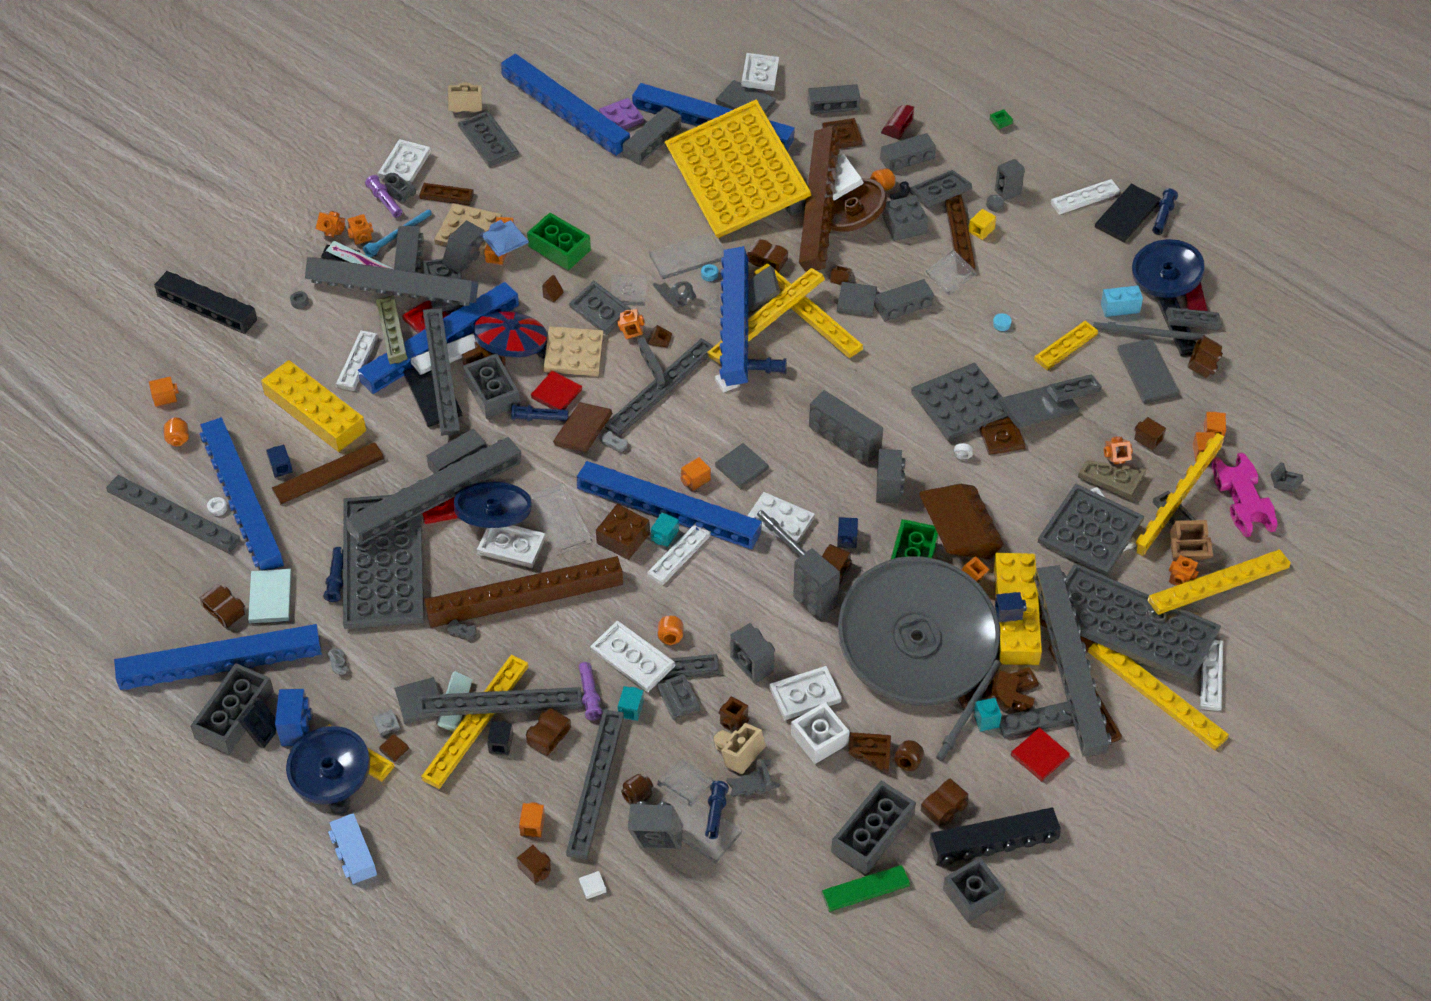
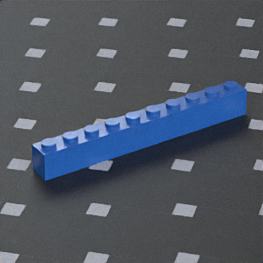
M516 53L501 62V74L505 79H508L516 87L524 90L526 94L531 95L539 103L545 105L550 111L555 112L561 119L569 122L573 127H576L584 135L593 139L595 143L600 144L608 152L617 156L623 151L624 142L630 138V133Z
M643 83L638 85L632 95V103L637 109L657 114V112L666 107L681 115V122L693 126H699L733 110ZM769 120L788 152L794 141L795 127Z
M745 246L725 249L724 257L721 258L724 269H721L723 279L721 281L723 291L721 293V301L723 305L720 306L723 318H720V323L723 330H720V336L723 343H720L722 353L720 363L722 368L719 371L720 377L725 380L726 386L748 383L749 259Z
M503 282L478 297L476 303L463 306L443 318L447 344L473 334L475 324L482 316L493 312H510L518 307V293L506 282ZM426 329L404 342L407 360L390 364L387 353L358 369L360 382L374 394L404 376L403 371L415 368L411 364V358L429 351Z
M222 417L200 424L202 432L199 433L202 443H207L205 446L207 455L213 458L210 459L213 469H218L216 475L219 483L224 484L222 490L225 497L229 496L230 498L228 504L231 511L235 510L236 514H233L237 525L241 524L242 528H239L242 538H247L248 542H245L248 552H253L254 554L251 558L255 568L259 567L260 571L284 566L279 548Z
M586 461L577 475V489L656 517H659L661 513H665L679 519V525L688 528L693 527L696 523L697 527H703L710 531L711 536L751 550L761 535L762 521L756 518H751L596 463Z
M317 624L118 658L114 659L115 678L120 690H129L135 687L151 686L163 682L192 679L197 676L213 675L226 671L230 672L235 663L246 668H253L255 666L272 665L277 662L293 661L305 657L311 658L322 655Z

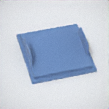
M499 220L491 224L489 231L483 234L484 240L498 257L529 243L511 220L506 223Z

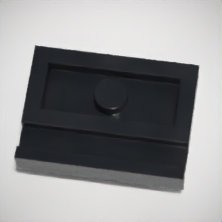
M254 698L252 705L249 704L237 720L259 747L265 748L276 734V718L260 698Z

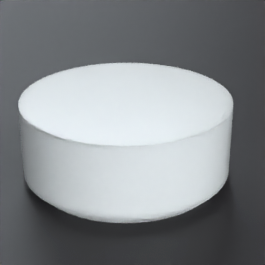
M968 444L955 445V457L964 460L972 457V446Z
M215 497L208 501L207 509L210 515L221 516L227 511V504L223 498Z

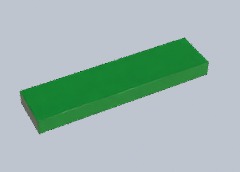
M900 865L822 890V896L829 912L910 887V881L903 866Z

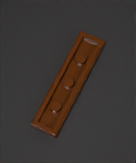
M1030 667L1011 673L1019 676L1016 692L1021 693L1038 687L1039 682ZM994 680L991 681L980 701L992 698ZM979 685L958 698L963 710L968 705Z

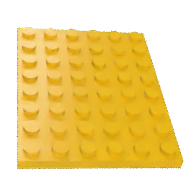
M757 99L664 141L716 239L812 196Z

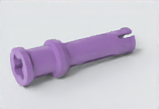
M377 175L368 177L365 185L372 190L374 197L382 201L393 217L401 216L402 209L388 194L387 187L380 182Z
M582 662L578 667L584 691L582 702L586 707L585 718L597 720L603 714V710L599 705L600 696L596 693L591 663L587 665V662Z

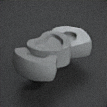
M611 431L604 433L601 439L603 445H607V447L612 448L618 453L625 451L628 446L627 439H619Z
M332 648L328 652L332 671L343 675L349 669L344 665V652L339 648Z

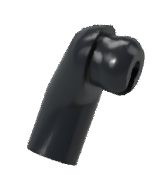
M907 181L901 182L899 191L890 194V200L907 197L910 192L909 183Z

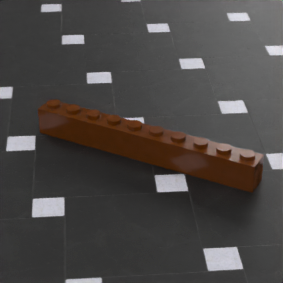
M833 126L814 131L808 188L812 196L806 198L799 264L805 272L810 268L816 271L825 269L826 261L828 260L827 250L829 247V233H831L832 207L834 206L832 195L835 193L834 185L835 180H837L836 170L838 167V154L840 153L839 143L841 141L840 133Z
M618 556L426 598L424 600L430 628L447 625L455 619L461 622L623 585V571Z

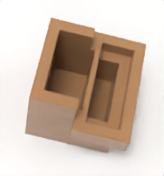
M1207 520L1175 521L1170 530L1173 561H1177L1180 555L1192 560H1204L1213 557L1211 537H1208Z

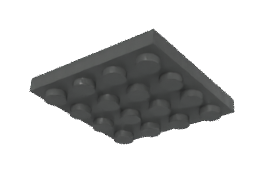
M975 362L911 388V394L948 441L980 429L981 426H986V424L995 420L1009 417L998 403L1002 395Z
M1075 483L1038 537L1037 543L1107 576L1143 522L1144 516Z

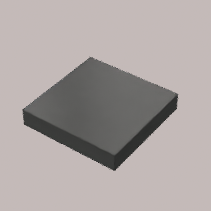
M771 265L748 280V309L752 312L780 294L775 270Z
M842 282L837 312L872 317L877 286Z
M744 443L715 462V467L740 489L769 469V465Z
M434 677L395 687L404 724L430 718L418 717L417 695L439 694Z

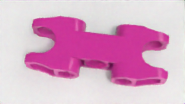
M1243 452L1237 453V458L1235 459L1237 467L1225 465L1219 457L1213 458L1211 465L1214 482L1220 492L1229 491L1235 503L1230 505V515L1244 537L1251 536L1253 531L1252 522H1260L1269 532H1275L1278 525L1275 508L1269 497L1260 499L1254 485L1258 484V473L1246 454Z

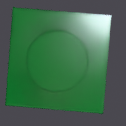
M1005 109L990 114L989 120L998 130L1013 124V118Z

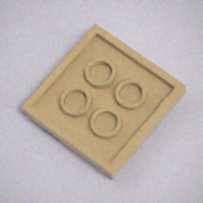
M453 203L434 239L435 244L446 247L449 236L466 220L484 229V232L489 231L490 225L495 223L496 217H502V214ZM485 240L478 250L481 255H485L484 250L487 244Z
M549 326L544 372L550 373L554 371L561 374L599 376L603 330Z

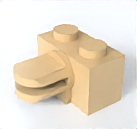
M467 82L459 83L458 85H448V111H482V85H472Z
M744 723L738 731L735 730L732 734L722 730L714 736L715 747L722 752L725 767L740 774L745 772L766 747L762 729Z

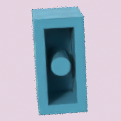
M1139 286L1103 289L1101 307L1104 316L1111 317L1140 313L1143 297Z

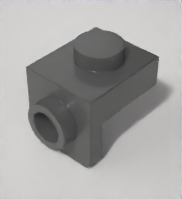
M1282 462L1271 471L1274 488L1294 492L1304 481L1302 474L1286 471L1285 464Z

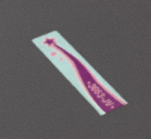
M333 241L326 250L350 263L391 268L336 241Z

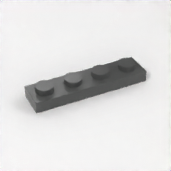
M1068 702L1001 716L1000 729L1003 737L1008 738L1035 732L1039 727L1043 730L1070 724L1073 721Z

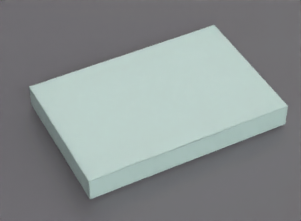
M291 569L251 571L249 624L289 621Z

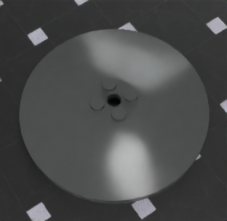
M901 557L872 567L862 574L850 587L839 614L838 637L840 647L854 674L876 693L890 700L908 705H938L953 701L967 694L983 680L996 657L999 645L1000 631L997 614L983 588L961 569L941 560L927 557ZM914 633L920 634L922 639L916 641L911 635Z

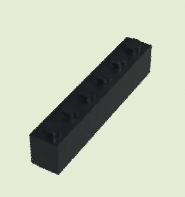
M166 271L154 284L157 297L243 334H246L257 321L255 308L251 305H246L235 298L227 297L221 292L213 291L207 286L199 285L176 273Z
M1051 807L930 833L929 845L936 865H949L954 861H968L978 856H991L1002 851L1011 852L1020 847L1030 848L1044 842L1052 843L1059 839L1061 827L1054 808Z

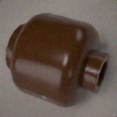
M906 740L899 745L895 753V762L898 767L905 771H914L919 767L924 757V750L919 743Z
M636 774L623 783L621 793L629 804L644 802L652 796L653 783L648 776L644 777L641 774Z

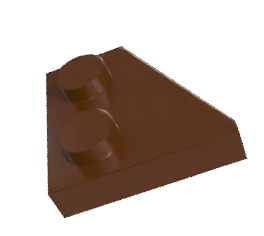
M850 732L848 754L885 774H889L891 735Z

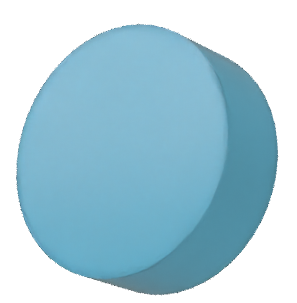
M707 264L701 268L703 280L714 281L718 278L719 270L715 265Z
M1003 313L997 314L993 319L994 328L999 331L1008 330L1011 327V317Z

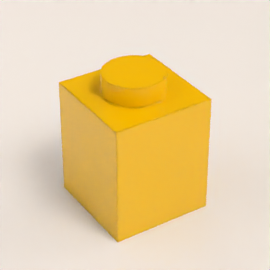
M981 209L970 219L969 233L983 240L995 229L996 216Z

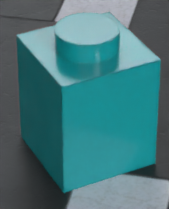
M661 513L651 527V541L658 545L669 547L679 532V519Z
M623 687L617 708L618 712L624 713L625 719L638 721L644 703V690L637 687Z
M996 698L975 702L974 718L979 731L999 728L1002 714Z

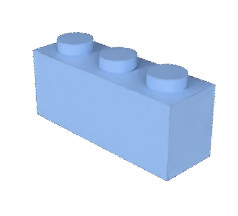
M354 813L329 822L331 831H328L332 844L336 842L338 848H335L338 860L344 861L345 865L342 866L345 878L350 877L352 884L376 876L374 862Z

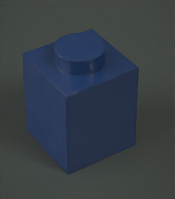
M284 444L266 449L274 478L293 473Z
M839 517L837 547L846 549L857 547L858 518Z
M1020 592L996 594L995 610L998 622L1022 620L1023 612L1026 611L1025 599L1022 600Z

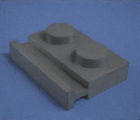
M684 674L668 679L665 683H657V689L673 720L677 716L681 715L682 717L700 710V704Z

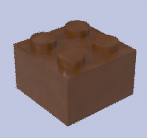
M616 504L597 527L596 543L629 560L650 535V520Z

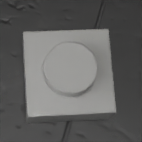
M392 710L373 717L381 737L400 730Z

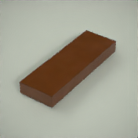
M423 183L419 197L424 200L470 206L474 189Z

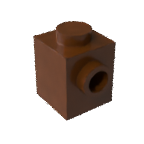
M1147 417L1143 422L1140 421L1136 425L1134 440L1153 451L1164 440L1166 427Z
M534 845L517 857L518 868L534 884L549 876L551 860L545 852L541 853Z

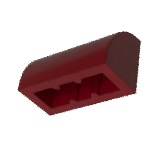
M910 105L899 106L882 129L881 134L899 140L914 119V107Z

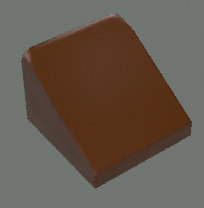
M836 265L831 271L830 282L839 285L842 282L848 283L852 269Z
M552 275L542 285L543 298L553 303L564 293L555 275Z
M656 325L650 332L647 343L652 346L668 348L672 333Z

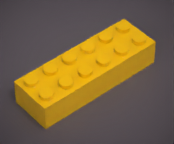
M290 360L261 380L265 396L337 452L343 450L366 432L364 417Z
M1033 553L995 554V599L996 594L1020 592L1022 600L1025 599L1026 611L1023 612L1022 620L999 622L998 659L1001 665H1039L1042 649L1038 592L1034 581L1036 560Z

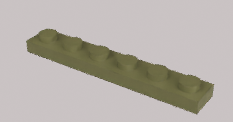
M394 295L378 299L376 301L389 363H400L407 360L408 357Z

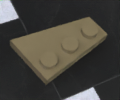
M1086 460L1079 471L1078 478L1131 499L1144 478L1147 469L1133 470L1129 469L1130 466L1122 465V468L1111 466L1110 463Z

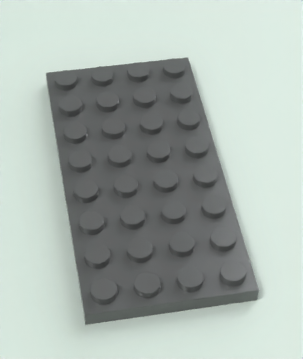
M391 495L343 498L344 629L424 623L422 514L361 545L356 542L347 530V517Z
M1075 563L1066 576V589L1070 590L1071 607L1075 608L1076 624L1080 625L1082 637L1191 684L1219 634L1221 625L1179 607L1158 615L1147 601L1148 594Z

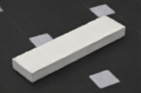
M1110 179L1051 199V205L1060 215L1119 195L1120 189Z
M360 330L337 380V388L355 391L360 380L358 369L367 364L378 340L377 333Z
M474 333L447 344L450 363L461 359L462 354L475 348L474 342L476 340ZM429 351L411 358V364L420 375L431 371Z
M695 523L647 572V576L663 586L711 536L710 531L703 527H697Z
M1221 640L1214 641L1201 664L1200 709L1221 711L1223 641Z

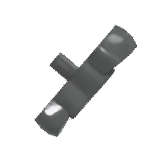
M456 619L448 624L447 630L450 635L461 637L467 641L472 640L476 636V627L474 625L466 626L465 624H460Z

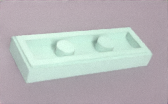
M454 671L451 675L446 694L469 693L473 679ZM462 715L439 716L437 725L454 732L460 724Z

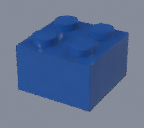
M279 689L275 726L281 746H294L304 735L311 732V727L308 724L309 720H312L313 712L312 708H309L310 700L309 697H306L304 689Z

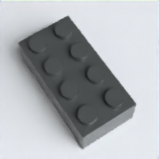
M825 390L810 402L809 427L814 432H818L828 441L835 443L842 450L849 452L857 460L863 461L867 465L879 454V449H882V426Z
M235 663L190 727L194 738L230 754L246 732L237 719L249 704L252 705L254 698H260L264 704L274 692L271 679Z
M881 780L834 836L831 852L867 875L915 814L916 802Z

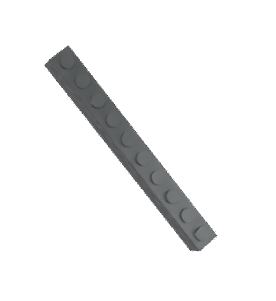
M307 257L305 278L311 279V283L322 284V281H326L327 285L338 286L339 283L344 284V288L354 289V286H359L360 290L370 291L373 288L376 289L377 293L387 294V291H393L392 295L403 296V293L409 294L410 298L426 296L425 300L436 301V298H440L444 303L459 301L458 305L464 306L476 303L479 282L316 257Z
M509 437L498 440L495 444L482 448L479 452L466 456L463 460L450 464L447 468L434 472L431 476L418 480L415 484L402 488L399 492L386 496L383 500L347 517V530L356 542L361 545L455 497L462 489L473 484L485 482L520 464L521 450Z
M1060 565L1036 568L1034 581L1082 757L1105 754L1108 751L1109 745H1111V736L1105 729L1106 718L1100 711L1101 700L1095 693L1096 682L1090 675L1091 664L1085 657L1086 647L1085 643L1081 642L1080 639L1081 629L1080 625L1076 624L1075 608L1071 607V593L1069 589H1066L1065 572L1061 571Z

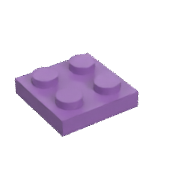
M629 98L599 109L601 114L624 130L644 123V117Z

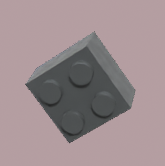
M916 195L887 201L882 218L893 241L927 234L928 218Z
M466 220L449 236L442 264L458 273H461L465 268L468 269L473 260L476 261L480 255L478 250L484 241V229Z
M879 449L876 502L899 504V498L904 494V485L901 484H905V473L902 470L905 469V458H902V450Z
M749 623L730 635V657L754 684L774 672L775 648L771 642H767L763 638L758 628H754Z
M981 857L946 876L943 885V891L967 923L1003 903L1006 891Z

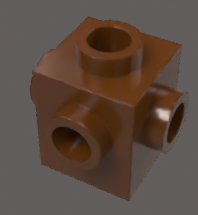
M732 696L719 710L720 724L727 730L738 731L744 723L748 724L749 722L748 705Z

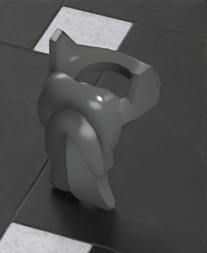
M687 281L678 282L672 288L666 283H662V285L653 283L654 288L675 307H684L688 298L695 300L697 297L693 291V286ZM685 285V290L680 295L678 288Z
M758 759L756 771L750 772L749 775H743L741 778H727L726 782L732 788L731 796L736 797L740 794L749 795L753 793L764 794L770 789L779 788L780 784L773 782L769 776L767 766L771 765V760Z

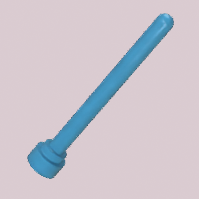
M424 211L403 226H416L430 217L432 211ZM398 229L376 243H368L363 246L365 255L370 258L376 256L381 247L397 238Z

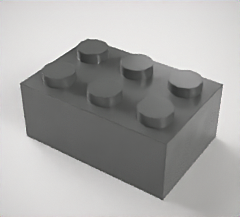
M497 354L463 366L465 382L486 418L512 409V404L520 406L519 391Z
M811 548L795 560L794 598L797 602L805 605L812 615L822 619L838 606L840 571Z
M648 802L630 804L628 830L639 848L681 850L684 825L673 805L666 802H660L658 805H650Z

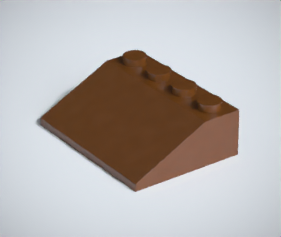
M955 484L924 490L919 493L947 553L970 557L976 556L977 558L991 560L1004 545L975 486Z

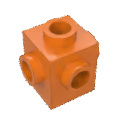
M334 211L329 213L319 212L315 229L323 231L324 235L329 237L341 235L345 229L346 218L340 217V213Z
M364 214L347 219L349 227L347 233L350 239L353 238L355 245L372 240L371 233L374 232L371 222H367Z
M638 309L626 310L620 313L618 327L623 332L625 339L643 335L645 320L643 315H639Z
M1122 436L1112 437L1111 441H1105L1104 456L1107 460L1113 462V464H1124L1125 461L1132 460L1131 454L1133 449L1130 441L1123 439Z
M1180 555L1177 561H1172L1169 572H1171L1169 583L1177 586L1197 579L1199 571L1196 570L1198 562Z

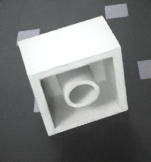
M826 702L791 722V736L814 764L847 746L849 743V730Z

